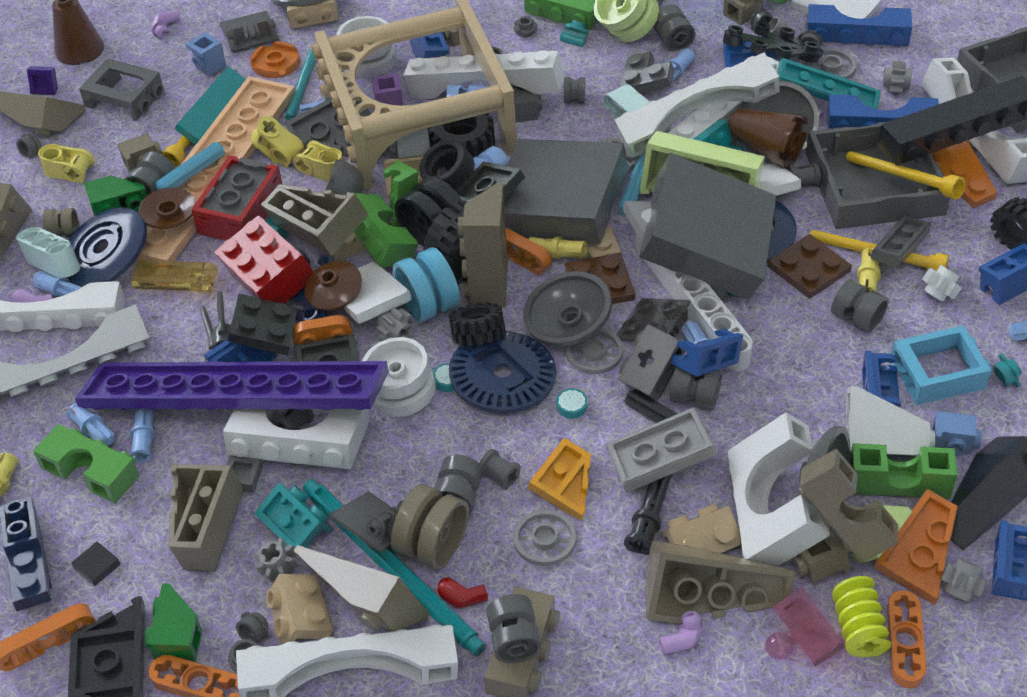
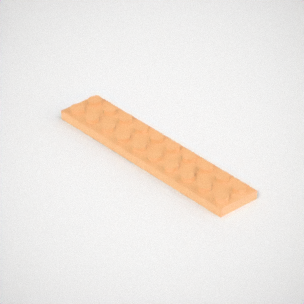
M248 76L182 164L213 142H218L224 147V156L177 188L191 193L196 203L229 155L236 156L238 159L240 157L249 159L256 150L251 142V134L257 129L258 121L266 116L277 120L290 103L295 87ZM193 216L182 225L170 229H156L146 225V241L136 260L169 269L197 231Z

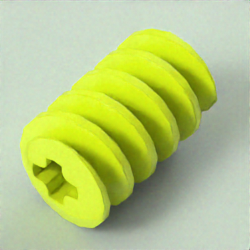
M856 576L839 583L832 591L835 611L839 616L838 622L842 628L841 634L845 640V649L848 654L854 657L879 656L885 653L892 644V642L886 640L889 631L887 627L883 626L886 620L883 614H880L882 606L877 602L879 596L877 591L874 590L875 582L873 578L868 576Z

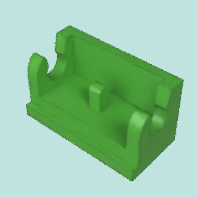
M396 160L393 165L384 170L383 177L388 178L391 175L390 209L392 211L389 217H393V220L390 222V225L400 227L395 216L394 206L399 198L405 193L412 191L414 186L418 184L419 171Z

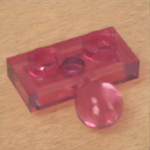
M803 587L774 606L789 631L787 633H772L766 639L765 650L772 658L779 660L788 658L793 652L794 645L799 643L816 667L845 648L843 642Z

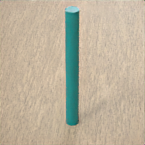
M312 49L308 51L295 92L285 114V120H291L297 115L316 61Z

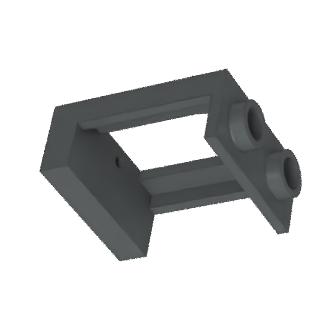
M107 58L79 90L85 107L94 109L100 101L130 109L133 120L137 121L142 114L148 112L150 105L163 95L164 86L158 71ZM120 74L138 78L144 82L141 88L131 92L113 88L122 79Z

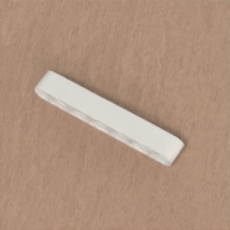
M635 232V248L640 254L642 243ZM644 260L690 321L698 323L706 338L712 340L721 337L715 334V331L720 329H726L734 334H743L739 362L727 368L733 371H742L748 368L751 362L753 341L709 284L696 277L677 273Z

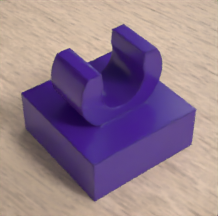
M30 66L27 69L30 94H56L58 85L55 67Z

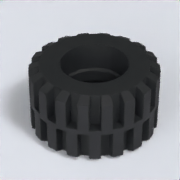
M489 113L427 128L430 148L440 141L453 139L459 141L473 158H478L479 154L495 146L494 123ZM457 157L446 161L440 168L445 165L446 171H449L456 163Z
M464 200L450 204L448 208L441 211L439 216H436L433 224L427 231L428 234L424 239L425 246L423 250L434 247L440 251L448 262L456 281L468 279L462 277V260H466V257H460V238H464V235H458V217L464 216V205L467 203Z

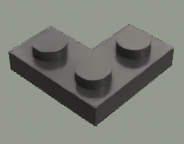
M651 51L634 54L627 58L620 87L628 84L637 92L644 93L671 86L674 67L671 61L654 64L655 59Z

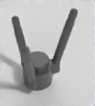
M222 291L217 292L218 325L214 330L212 329L206 308L204 306L200 307L201 317L209 339V349H213L227 340L231 325L225 323Z

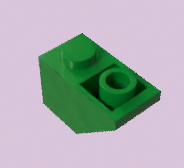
M111 175L84 183L94 216L103 211L120 207L138 212L141 202L147 197L143 184Z
M162 583L160 595L155 597L153 601L152 612L154 619L152 627H148L146 630L145 646L150 649L154 660L163 655H171L196 662L202 636V629L197 615L170 584Z

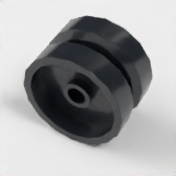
M429 176L422 179L414 186L412 191L405 193L396 201L394 206L395 216L400 227H405L417 243L424 247V239L428 234L427 231L433 224L436 216H439L441 211L448 208L450 204L461 201V198L448 183L437 177Z

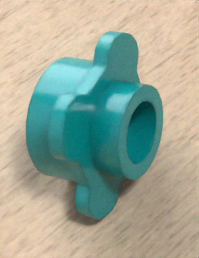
M1001 353L998 355L1000 361L993 365L995 375L1006 387L1012 383L1019 387L1021 385L1019 376L1022 374L1020 366L1014 359L1008 360Z

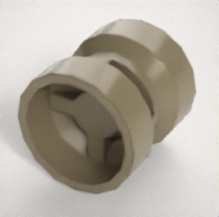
M64 208L63 211L58 212L55 209H47L43 212L44 230L57 236L60 233L70 236L74 233L73 227H78V215L75 208Z

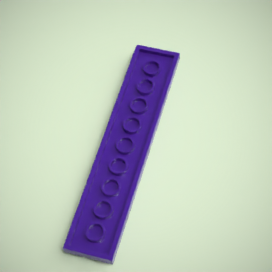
M387 361L101 363L75 397L78 407L93 408L95 410H364L372 408L389 373Z

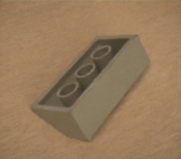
M496 183L464 205V216L458 217V235H464V238H460V257H466V260H462V277L468 278V280H464V298H469L472 306L482 302V305L490 302L491 305L496 303L498 306L505 308L508 258L503 183Z

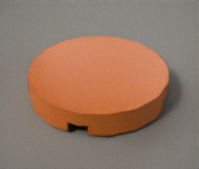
M278 41L272 42V46L265 47V45L258 47L250 57L252 70L257 75L265 78H279L291 74L299 67L301 62L300 54L294 45Z

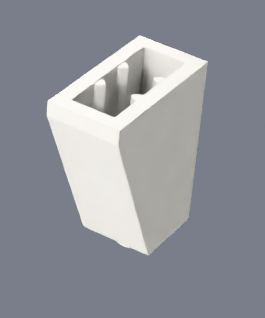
M851 386L847 388L845 428L849 434L851 449L853 443L887 445L888 455L917 456L920 447H935V431L930 430L929 422L860 387Z

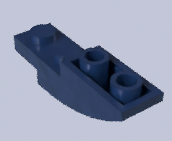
M32 497L13 500L8 504L1 505L0 523L3 549L8 558L12 603L18 612L51 601L50 588H52L41 529Z

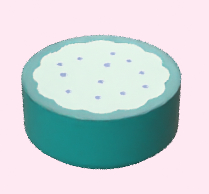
M449 363L437 366L433 371L436 389L442 392H453L454 389L449 379Z
M575 388L561 391L556 398L558 413L569 419L581 417L587 411V396L584 392Z

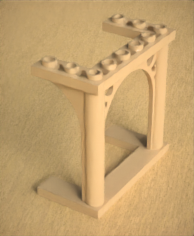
M456 0L457 7L336 36L327 37L324 30L314 32L316 43L312 44V50L315 60L318 59V65L315 66L319 81L323 80L324 84L319 86L321 96L325 100L331 98L333 107L337 108L336 112L340 125L345 124L343 126L346 142L351 144V146L346 147L350 163L354 162V166L361 172L364 178L363 188H373L371 179L376 162L382 153L398 139L418 130L494 111L498 112L499 139L507 155L513 153L517 144L514 90L468 0ZM459 28L461 56L475 55L490 84V87L426 103L400 106L385 104L371 99L359 89L355 77L362 61L382 47ZM367 108L375 109L369 116H360V113Z

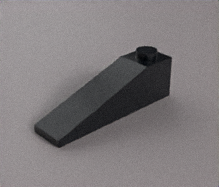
M1027 436L996 437L976 453L951 503L957 506L950 540L963 551L1027 497Z

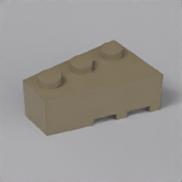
M0 183V261L32 211L31 207L11 184Z
M281 184L261 204V207L276 226L330 256L335 254L368 215V212L355 193L347 192L346 195L334 194L332 190H324L322 193L311 191L307 187Z
M171 464L173 488H170V497L173 500V507L170 513L169 548L183 570L214 571L244 488L231 465Z

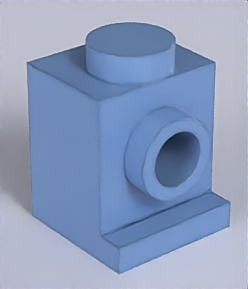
M204 32L186 43V48L192 51L193 64L197 69L202 70L203 73L212 76L227 67L221 42L208 33Z
M936 411L932 430L935 431V447L955 448V455L971 454L972 448H980L982 430L976 429V416Z

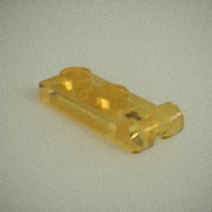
M138 260L131 282L134 289L183 290L211 294L214 287L212 280L216 278L218 268L215 264L208 262Z

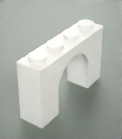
M234 409L223 430L227 456L233 455L268 461L351 469L367 430L370 417L369 409L330 410L328 416L322 422L313 427L301 430H288L272 424V419L278 415L279 409Z
M786 412L727 451L734 491L733 497L738 517L737 524L741 536L742 555L744 559L780 566L830 536L829 527L822 520L820 511L812 502H807L802 494L771 513L768 511V498L775 480L785 469L809 455L813 448L808 425Z

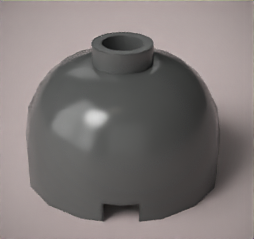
M336 159L326 190H332L334 194L346 195L347 192L367 194L368 189L363 188L364 178L361 172L355 166Z

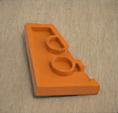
M968 140L930 153L944 176L953 174L965 179L966 186L961 198L973 209L996 199L997 191Z
M927 489L898 531V544L885 550L875 562L874 568L936 605L957 506Z

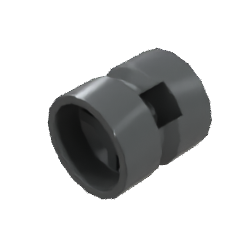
M672 4L665 5L659 9L658 18L653 28L658 36L661 37L667 49L673 52L688 48L693 43L696 32L689 20L686 19L684 13L678 6Z
M153 151L147 152L125 180L143 184L148 196L157 191L156 181L174 170V166L162 154Z
M848 279L838 290L831 306V312L846 321L853 319L855 326L870 333L883 319L888 308L889 299L875 291L867 293L866 286Z
M676 366L670 388V401L683 404L694 401L697 407L714 410L720 391L722 370H716L696 377Z
M458 454L449 455L442 462L434 488L441 491L443 497L450 494L468 502L470 514L476 498L475 492L478 490L482 479L483 468L470 457Z
M510 594L501 596L489 603L486 612L489 628L492 632L491 637L495 658L504 663H519L536 656L541 650V642L538 628L535 625L532 601L527 596L521 594Z

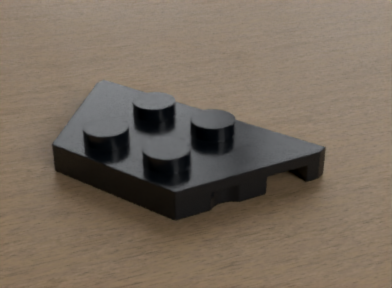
M142 596L131 599L133 605L114 615L110 611L99 617L95 623L85 625L71 633L68 697H143L145 603Z

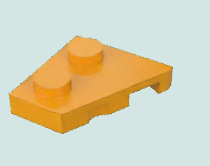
M563 438L530 480L528 489L564 512L582 520L586 509L585 502L591 454L568 439Z

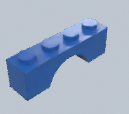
M809 4L806 30L816 31L817 34L822 36L823 42L909 46L912 32V13L910 8L885 7L875 17L859 19L842 14L834 5Z
M829 95L826 112L827 129L864 127L881 122H889L938 105L939 100L938 98L911 97L908 103L901 108L877 110L863 104L856 95Z

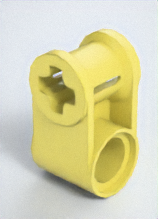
M262 117L257 123V129L251 134L253 146L270 158L274 164H282L285 166L284 168H287L293 162L294 156L304 151L302 141L273 117Z
M312 140L307 144V149L302 154L294 156L293 164L298 171L329 182L336 159L343 161V157L339 149L331 148Z
M48 144L43 146L38 152L44 175L49 178L83 183L86 178V171L88 168H92L95 163L94 156L82 148L76 149L57 144Z

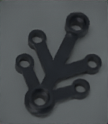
M765 22L755 23L753 32L759 36L743 33L744 29L736 25L728 26L723 36V43L729 46L740 47L743 45V41L752 42L751 52L762 54L777 51L776 56L780 59L790 60L791 58L798 57L808 63H817L824 53L818 43L812 41L804 43L794 37V29L781 27L779 36H776L769 31L770 25Z

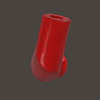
M444 577L438 582L437 592L439 596L455 608L461 609L488 601L484 584L467 589L451 577Z

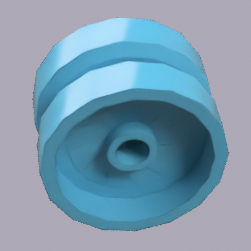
M431 247L419 252L416 256V261L407 257L394 263V278L410 291L412 300L404 305L417 322L423 323L434 318L437 309L445 313L459 306L460 294L454 274L442 253L436 248Z

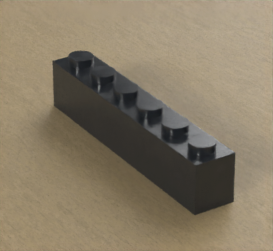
M1022 75L881 124L877 146L897 166L1026 120L1027 79Z

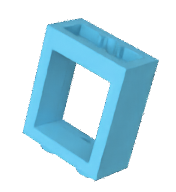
M964 325L896 340L893 344L891 354L896 356V362L892 364L897 366V373L915 405L986 389L989 377L992 374L989 361L983 358L978 350L975 338L969 335ZM957 348L969 368L968 370L928 378L917 357Z

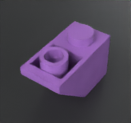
M398 74L372 77V87L376 101L403 106Z

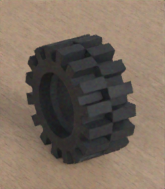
M1015 197L994 211L993 216L990 218V222L993 223L990 226L991 230L996 231L994 234L995 239L1000 238L1002 240L1000 243L1008 245L1007 248L1010 250L1023 243L1027 245V198L1023 197L1020 199Z
M482 302L474 306L468 304L466 308L461 306L457 308L458 311L454 310L449 315L452 339L455 344L459 343L460 346L466 344L468 347L474 344L481 346L484 342L490 344L493 342V339H501V336H504L506 332L502 307L496 303L491 305L490 302H486L482 305Z

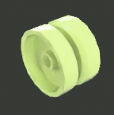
M595 0L594 15L597 20L616 39L622 42H634L644 37L654 26L659 14V6L656 0Z

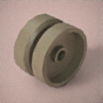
M423 483L415 486L403 501L395 518L391 532L392 550L411 559L418 556L420 563L438 571L448 564L464 537L469 519L468 502L450 494L443 497L441 491Z

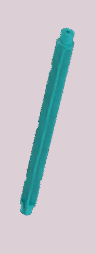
M309 479L303 485V490L309 495V499L328 515L344 506L324 485H319L314 479ZM333 520L380 568H383L388 574L400 577L435 621L441 626L452 625L454 639L463 649H468L476 657L484 652L486 644L479 638V634L456 612L452 611L389 548L379 552Z

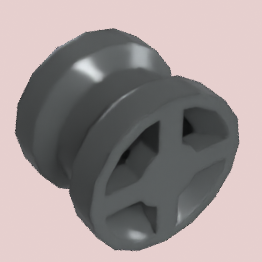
M564 77V103H570L572 100L585 103L586 78L572 79L571 77Z

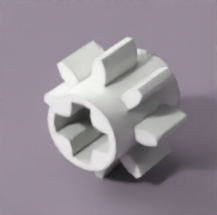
M940 265L937 271L929 268L922 280L928 283L924 290L942 302L947 296L955 299L962 288L956 284L960 276Z

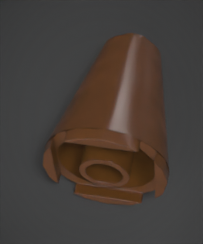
M54 0L52 3L54 54L58 61L68 65H80V62H90L99 57L104 50V42L79 1Z
M739 108L730 115L728 120L730 133L779 167L786 169L789 166L787 163L790 160L795 162L798 158L807 133L802 130L803 124L808 125V119L801 114Z

